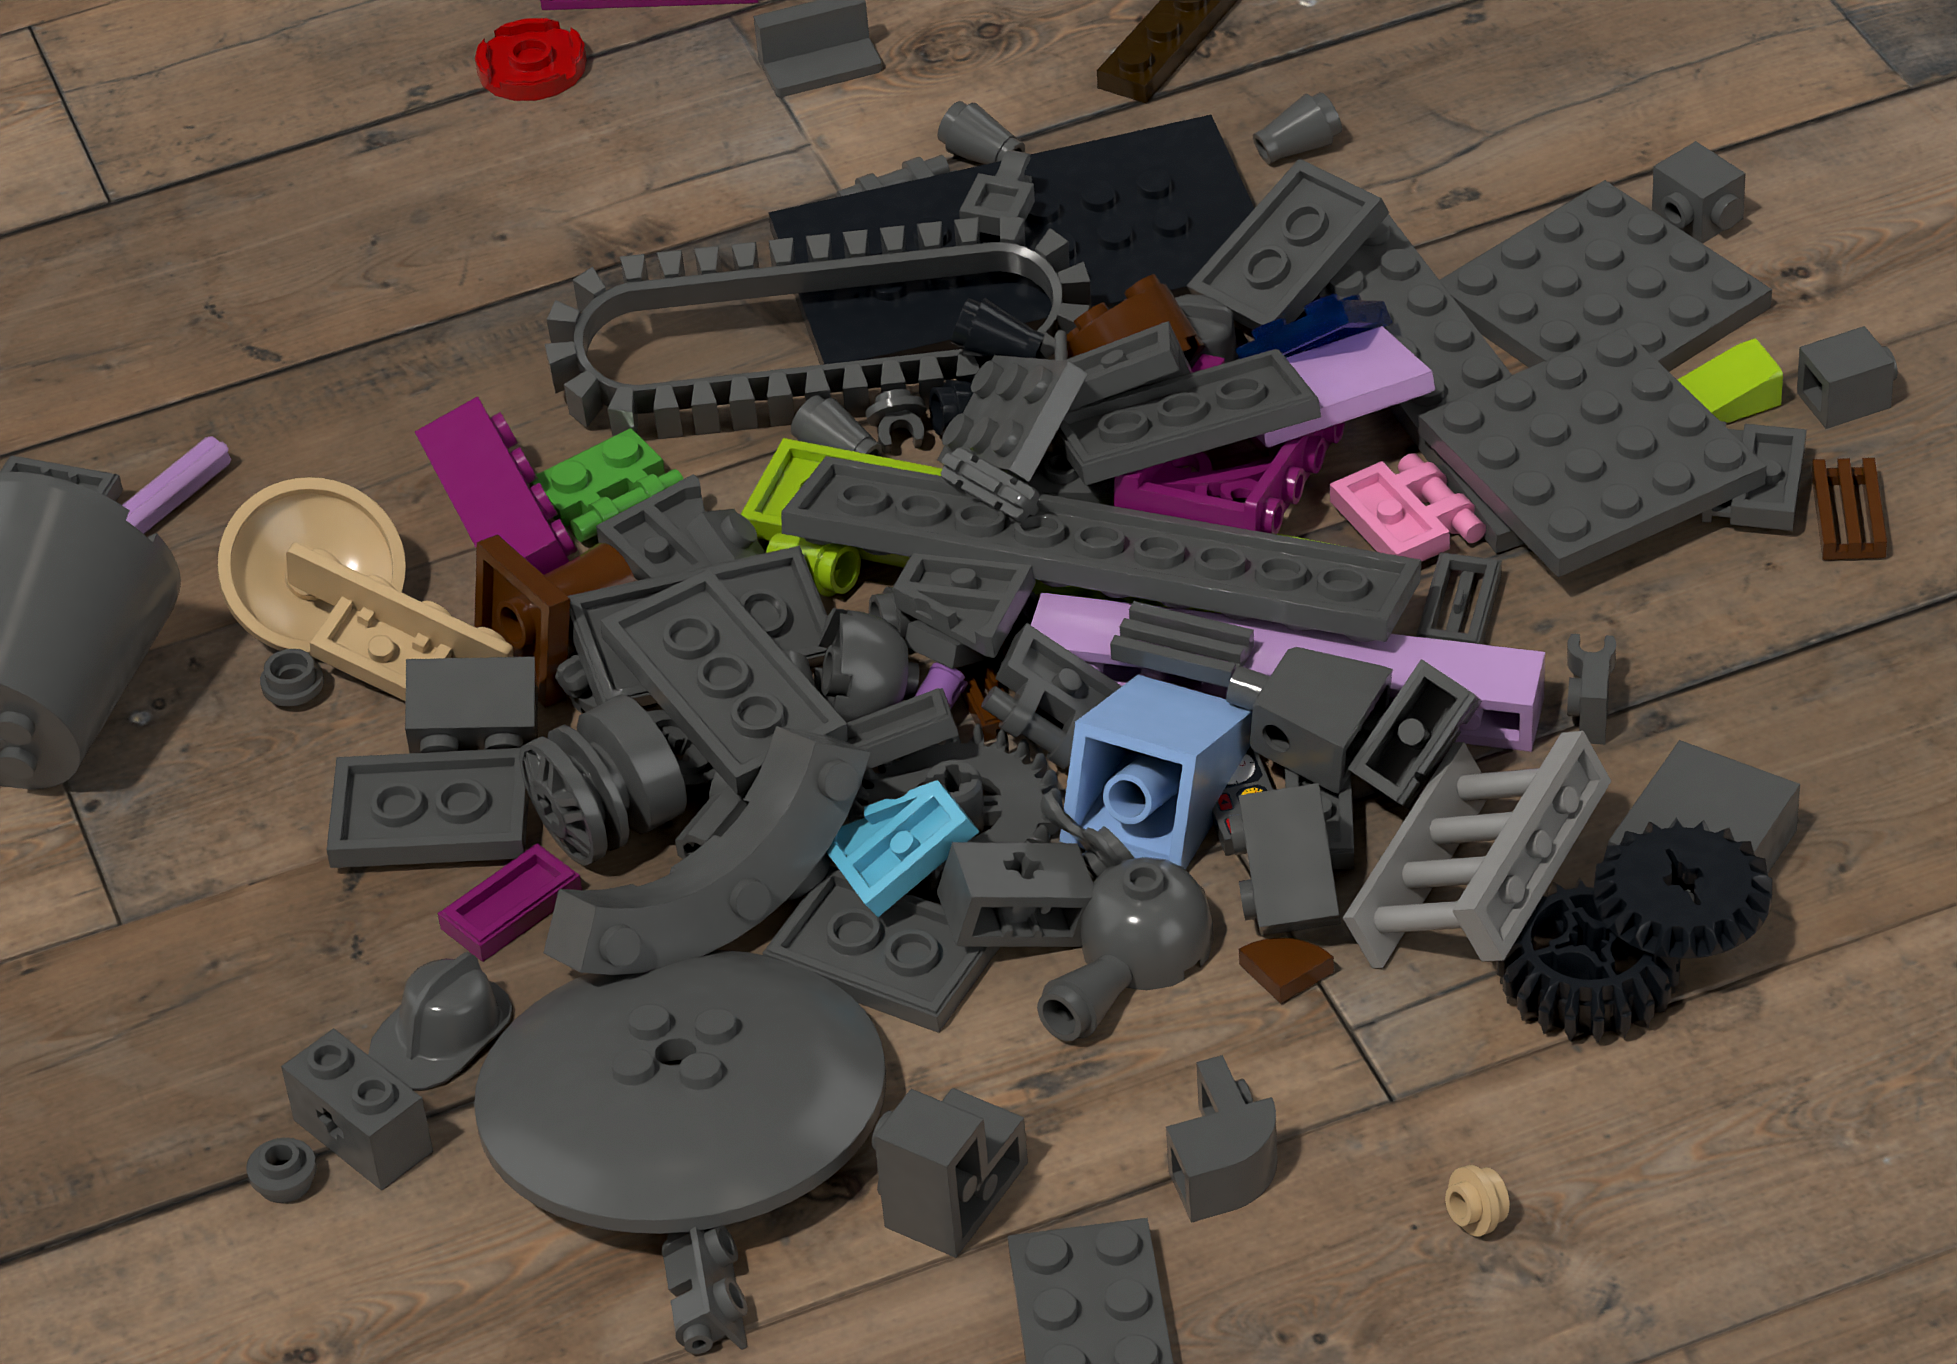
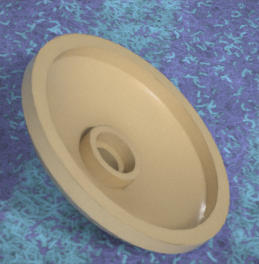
M312 477L295 478L275 483L262 489L244 502L235 512L220 542L217 571L221 593L226 605L237 622L248 633L262 643L279 651L301 649L310 654L311 640L335 607L289 584L287 579L286 552L294 542L311 550H325L335 556L342 565L366 576L377 575L391 583L397 591L402 592L406 568L405 553L402 541L392 520L366 494L338 481Z

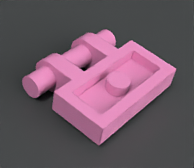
M1415 453L1408 454L1401 459L1398 465L1400 473L1396 475L1381 461L1330 483V502L1366 541L1380 553L1420 559L1422 562L1450 549V533L1460 534L1468 543H1475L1486 532V525L1474 514L1475 505L1464 494H1455L1446 485V475L1434 463H1424ZM1422 502H1424V503L1429 502L1430 505L1425 506Z

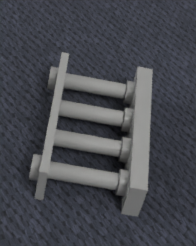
M1584 731L1561 733L1541 767L1536 769L1482 773L1464 742L1452 744L1343 917L1372 968H1383L1404 933L1412 931L1462 928L1482 962L1500 961L1506 958L1611 783V779ZM1521 797L1513 812L1478 815L1487 799ZM1495 840L1486 856L1451 859L1460 843ZM1467 885L1458 901L1423 904L1433 887Z

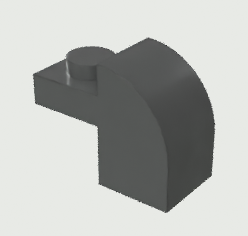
M1223 1055L1196 1062L1198 1106L1202 1117L1166 1126L1168 1172L1191 1223L1240 1209L1253 1202L1266 1191L1277 1170L1276 1109L1273 1098L1270 1097L1253 1102L1246 1081L1244 1079L1234 1081Z

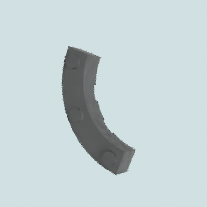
M776 726L761 769L743 799L749 802V804L722 836L713 835L695 852L672 866L670 874L641 886L629 884L609 889L584 891L559 889L543 953L581 973L606 975L649 972L690 958L701 957L734 941L762 922L784 903L810 875L829 849L850 811L861 785L871 752L831 736Z

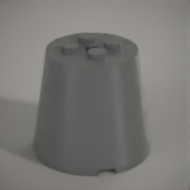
M0 472V786L36 790L62 784L75 774L173 611L180 593L181 577L177 562L163 539L157 533L146 537L140 530L126 521L129 509L107 496L79 484L52 476L28 472Z

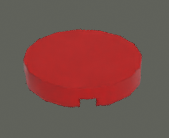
M525 18L509 22L494 30V38L485 43L484 38L477 46L475 55L477 75L485 89L495 96L505 99L537 101L556 96L574 86L584 74L587 62L585 44L579 32L570 27L571 31L569 32L561 29L558 21L548 18Z

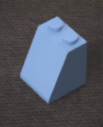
M1142 675L1135 676L1075 721L1063 811L1085 829L1089 827L1099 831L1105 826L1124 844L1134 858L1151 857L1166 859L1186 870L1213 825L1212 809L1251 746L1252 711L1228 703L1226 699ZM1061 829L1060 842L1076 843L1080 848L1085 849L1070 833Z

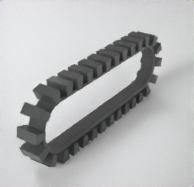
M1000 215V242L980 244L979 217L954 220L956 246L944 248L942 221L917 224L919 250L909 252L906 249L905 225L880 228L882 255L870 256L867 229L843 232L845 259L833 260L830 234L806 236L808 263L796 264L793 238L768 240L772 267L759 268L756 242L731 244L735 271L722 272L719 246L694 248L698 275L685 276L682 250L657 252L661 279L655 280L648 279L645 254L621 256L620 262L624 284L606 290L592 266L573 279L578 310L555 300L547 317L551 343L545 344V350L555 394L565 390L569 414L587 428L601 411L603 404L608 406L612 437L630 428L637 433V414L654 413L658 439L683 437L679 410L691 408L696 435L720 433L717 406L730 404L733 431L758 428L755 401L763 400L768 401L771 427L792 425L795 417L793 397L805 396L807 401L809 398L819 395L824 399L831 398L830 393L843 392L845 410L853 418L866 416V410L870 407L868 389L881 388V393L895 389H906V385L919 383L920 397L924 399L927 410L929 409L930 391L933 387L944 386V380L956 379L957 381L972 382L978 370L992 359L963 354V349L631 385L619 383L603 376L591 365L587 358V352L593 337L603 325L620 315L633 311L1002 271L1016 273L1031 279L1048 295L1052 309L1047 320L1037 330L1045 334L1037 359L1055 360L1056 332L1062 330L1068 334L1076 328L1074 320L1091 308L1090 279L1084 262L1072 267L1069 266V241L1050 228L1036 246L1035 251L1026 248L1024 218Z

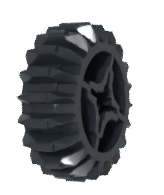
M1579 877L1572 889L1565 890L1560 885L1552 883L1547 897L1542 896L1506 958L1497 961L1496 971L1497 975L1500 976V984H1503V992L1506 995L1507 1004L1517 1005L1522 1021L1538 1019L1543 1034L1549 1033L1556 1028L1564 1029L1569 1042L1578 1033H1591L1596 1042L1599 1043L1604 1032L1613 1031L1625 1039L1631 1028V1023L1649 1028L1654 1013L1666 1012L1667 1004L1671 1001V994L1676 992V986L1679 985L1681 959L1654 955L1639 950L1618 938L1606 926L1597 912L1593 887H1586Z

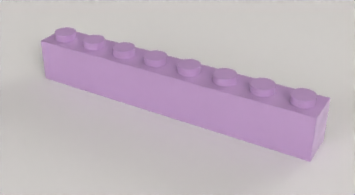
M1041 592L1031 626L1121 686L1125 685L1135 676L1142 675L1226 699L1228 687L1111 660L1110 643L1114 635L1120 636V624L1124 618L1129 619V608L1132 603ZM1161 607L1254 629V647L1243 667L1271 676L1287 650L1294 647L1391 668L1393 672L1389 706L1422 659L1482 700L1469 722L1460 725L1461 733L1456 739V743L1464 742L1465 744L1532 752L1544 701L1545 652L1391 634L1387 642L1377 640L1358 642L1349 639L1344 634L1316 629L1297 631L1287 628L1282 623L1255 618L1235 620L1220 613Z

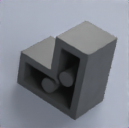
M952 1088L942 1101L910 1089L894 1111L889 1110L881 1116L872 1137V1147L876 1150L879 1176L877 1190L878 1194L881 1195L885 1228L955 1258L958 1257L1028 1163L1024 1117L955 1088Z

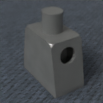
M1294 647L1287 650L1271 676L1239 666L1230 680L1226 701L1252 711L1250 745L1255 752L1339 794L1352 773L1348 767L1389 708L1393 669L1382 665Z

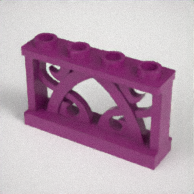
M1202 354L1191 370L1192 372H1197L1225 364V358ZM1346 421L1271 447H1266L1256 436L1248 438L1258 448L1264 458L1240 466L1212 471V464L1208 456L1203 452H1199L1116 476L1114 506L1277 535L1285 511L1290 504L1296 505L1299 502L1306 480L1311 473L1317 474L1320 471L1326 450L1331 443L1337 444L1340 441ZM1191 466L1196 468L1198 472H1191ZM1237 498H1247L1245 503L1233 501Z

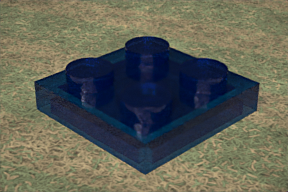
M1333 294L1306 305L1304 310L1307 316L1287 324L1286 319L1282 318L1259 326L1252 331L1254 340L1236 348L1239 359L1273 349H1279L1287 358L1381 326L1385 327L1393 322L1384 301L1361 300L1359 294L1340 300L1338 294Z

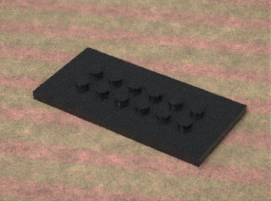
M1212 115L1030 154L1031 159L1024 175L1032 176L1035 202L1024 222L1026 248L1035 251L1036 246L1050 228L1069 241V266L1072 267L1084 262L1090 279L1091 308L1104 302L1109 310L1127 299L1124 292L1129 287L1152 274L1156 275L1161 284L1167 285L1174 298L1191 294L1187 284L1255 209ZM1001 161L768 212L770 230L774 240L793 238L796 264L808 263L806 236L830 234L833 260L845 259L843 232L867 229L870 256L882 255L880 228L905 225L907 252L918 251L917 224L942 221L944 248L956 246L954 220L960 219L959 210L978 173L996 176ZM980 232V244L1000 242V236ZM1002 271L794 294L820 365L964 349L951 343V339L960 313L968 298L978 302H982L986 298L1036 331L1047 320L1052 309L1048 295L1039 285L1022 275Z

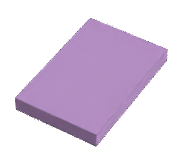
M1383 326L1287 357L1286 359L1318 397L1321 417L1256 437L1266 447H1271L1429 394L1435 390L1432 370Z

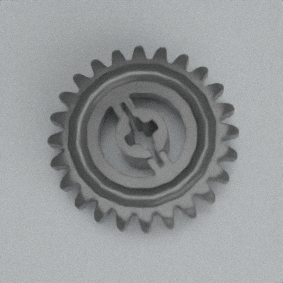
M977 723L974 727L973 736L968 743H961L958 735L947 739L943 745L937 743L900 757L899 761L892 760L878 766L880 773H875L872 768L866 770L863 775L862 784L848 813L850 823L865 818V806L884 799H898L907 794L911 789L938 780L980 831L968 842L1051 843L1050 836L1055 834L1059 827L1044 817L1041 812L1040 802L1042 797L1049 791L1052 792L1061 808H1063V799L1058 789L1057 774L1054 770H1047V762L1043 753L1036 754L1033 763H1030L1029 743L1026 739H1022L1017 750L1009 754L1007 732L1003 729L999 731L996 742L989 747L985 746L983 728L981 724ZM983 790L990 792L992 795L983 796ZM993 825L989 830L983 832L985 826ZM946 860L923 879L926 881L927 890L937 891Z

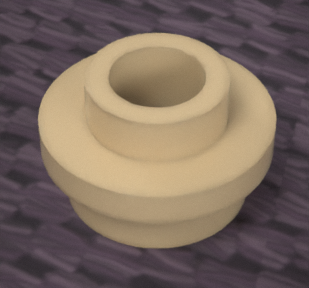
M1474 1165L1460 1167L1452 1173L1445 1196L1446 1207L1452 1220L1472 1236L1479 1237L1493 1232L1497 1224L1504 1221L1509 1213V1195L1502 1178L1491 1168L1485 1167L1480 1169Z

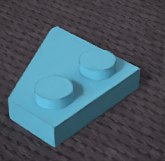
M936 780L911 789L907 794L898 799H884L865 806V818L841 826L826 852L864 904L879 917L947 860L952 842H968L980 831L948 790Z

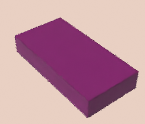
M537 843L437 913L440 929L484 962L554 911L559 889L582 891L580 875Z

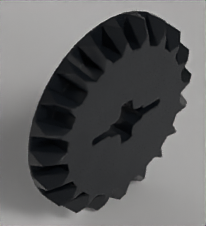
M1676 817L1669 828L1661 829L1649 821L1642 834L1625 831L1620 845L1607 846L1603 862L1596 864L1593 895L1597 912L1602 921L1624 942L1654 955L1668 958L1692 959L1709 957L1736 948L1746 942L1760 929L1771 908L1772 878L1768 876L1766 859L1755 856L1751 841L1736 842L1730 828L1716 833L1711 832L1704 820L1695 828L1683 827ZM1672 876L1673 878H1682L1683 882L1687 885L1694 884V901L1688 891H1684L1680 885H1671Z

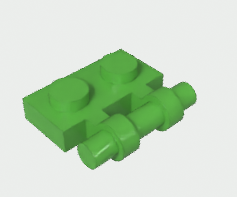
M630 428L536 474L538 479L529 483V485L532 487L540 482L558 514L552 518L555 521L560 519L564 527L570 525L576 539L579 542H584L597 535L596 525L676 484L684 478L677 469L665 473L663 459Z

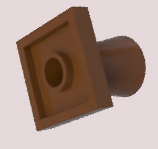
M497 534L477 542L474 627H486L500 634L507 643L512 645L513 657H535L538 701L546 708L566 699V693L558 685L555 675L558 666L568 659L569 639H572L569 632L570 598L568 596L635 582L636 580L623 556L614 547L606 543L596 544L572 561L543 575Z

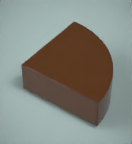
M1270 938L1239 948V965L1281 1004L1334 973V956L1323 948L1303 940Z

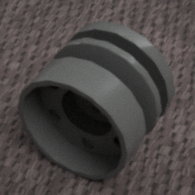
M624 694L615 696L579 715L577 730L564 724L549 731L548 738L542 736L521 746L519 762L522 778L540 819L562 850L572 860L583 866L604 857L607 849L612 851L626 845L630 834L629 828L639 834L650 832L683 814L687 804L685 782L666 738L651 716L634 699Z

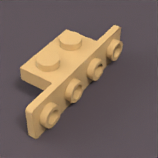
M294 542L286 552L287 579L289 584L335 606L310 642L311 656L395 697L406 701V659L513 657L512 645L507 643L494 630L486 627L476 628L456 619L439 604L431 601H418L397 591L391 583L377 575L366 576L342 565L335 556L325 550H311Z

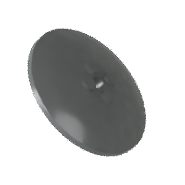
M714 950L701 957L690 958L644 973L617 975L588 973L553 990L532 1004L500 1035L481 1067L474 1100L476 1124L483 1150L492 1167L504 1182L536 1206L561 1218L605 1230L657 1234L690 1232V1229L695 1226L699 1230L716 1228L770 1212L796 1200L833 1176L860 1149L877 1122L886 1092V1066L882 1043L875 1025L853 997L838 985L816 972L774 958L748 952ZM682 1059L680 1065H665L670 1061Z

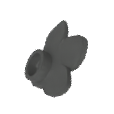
M1051 791L1042 797L1040 808L1044 817L1062 830L1070 833L1086 849L1082 854L1088 872L1095 879L1105 869L1119 865L1123 860L1134 859L1130 851L1108 828L1103 826L1099 831L1089 827L1085 829L1062 810Z

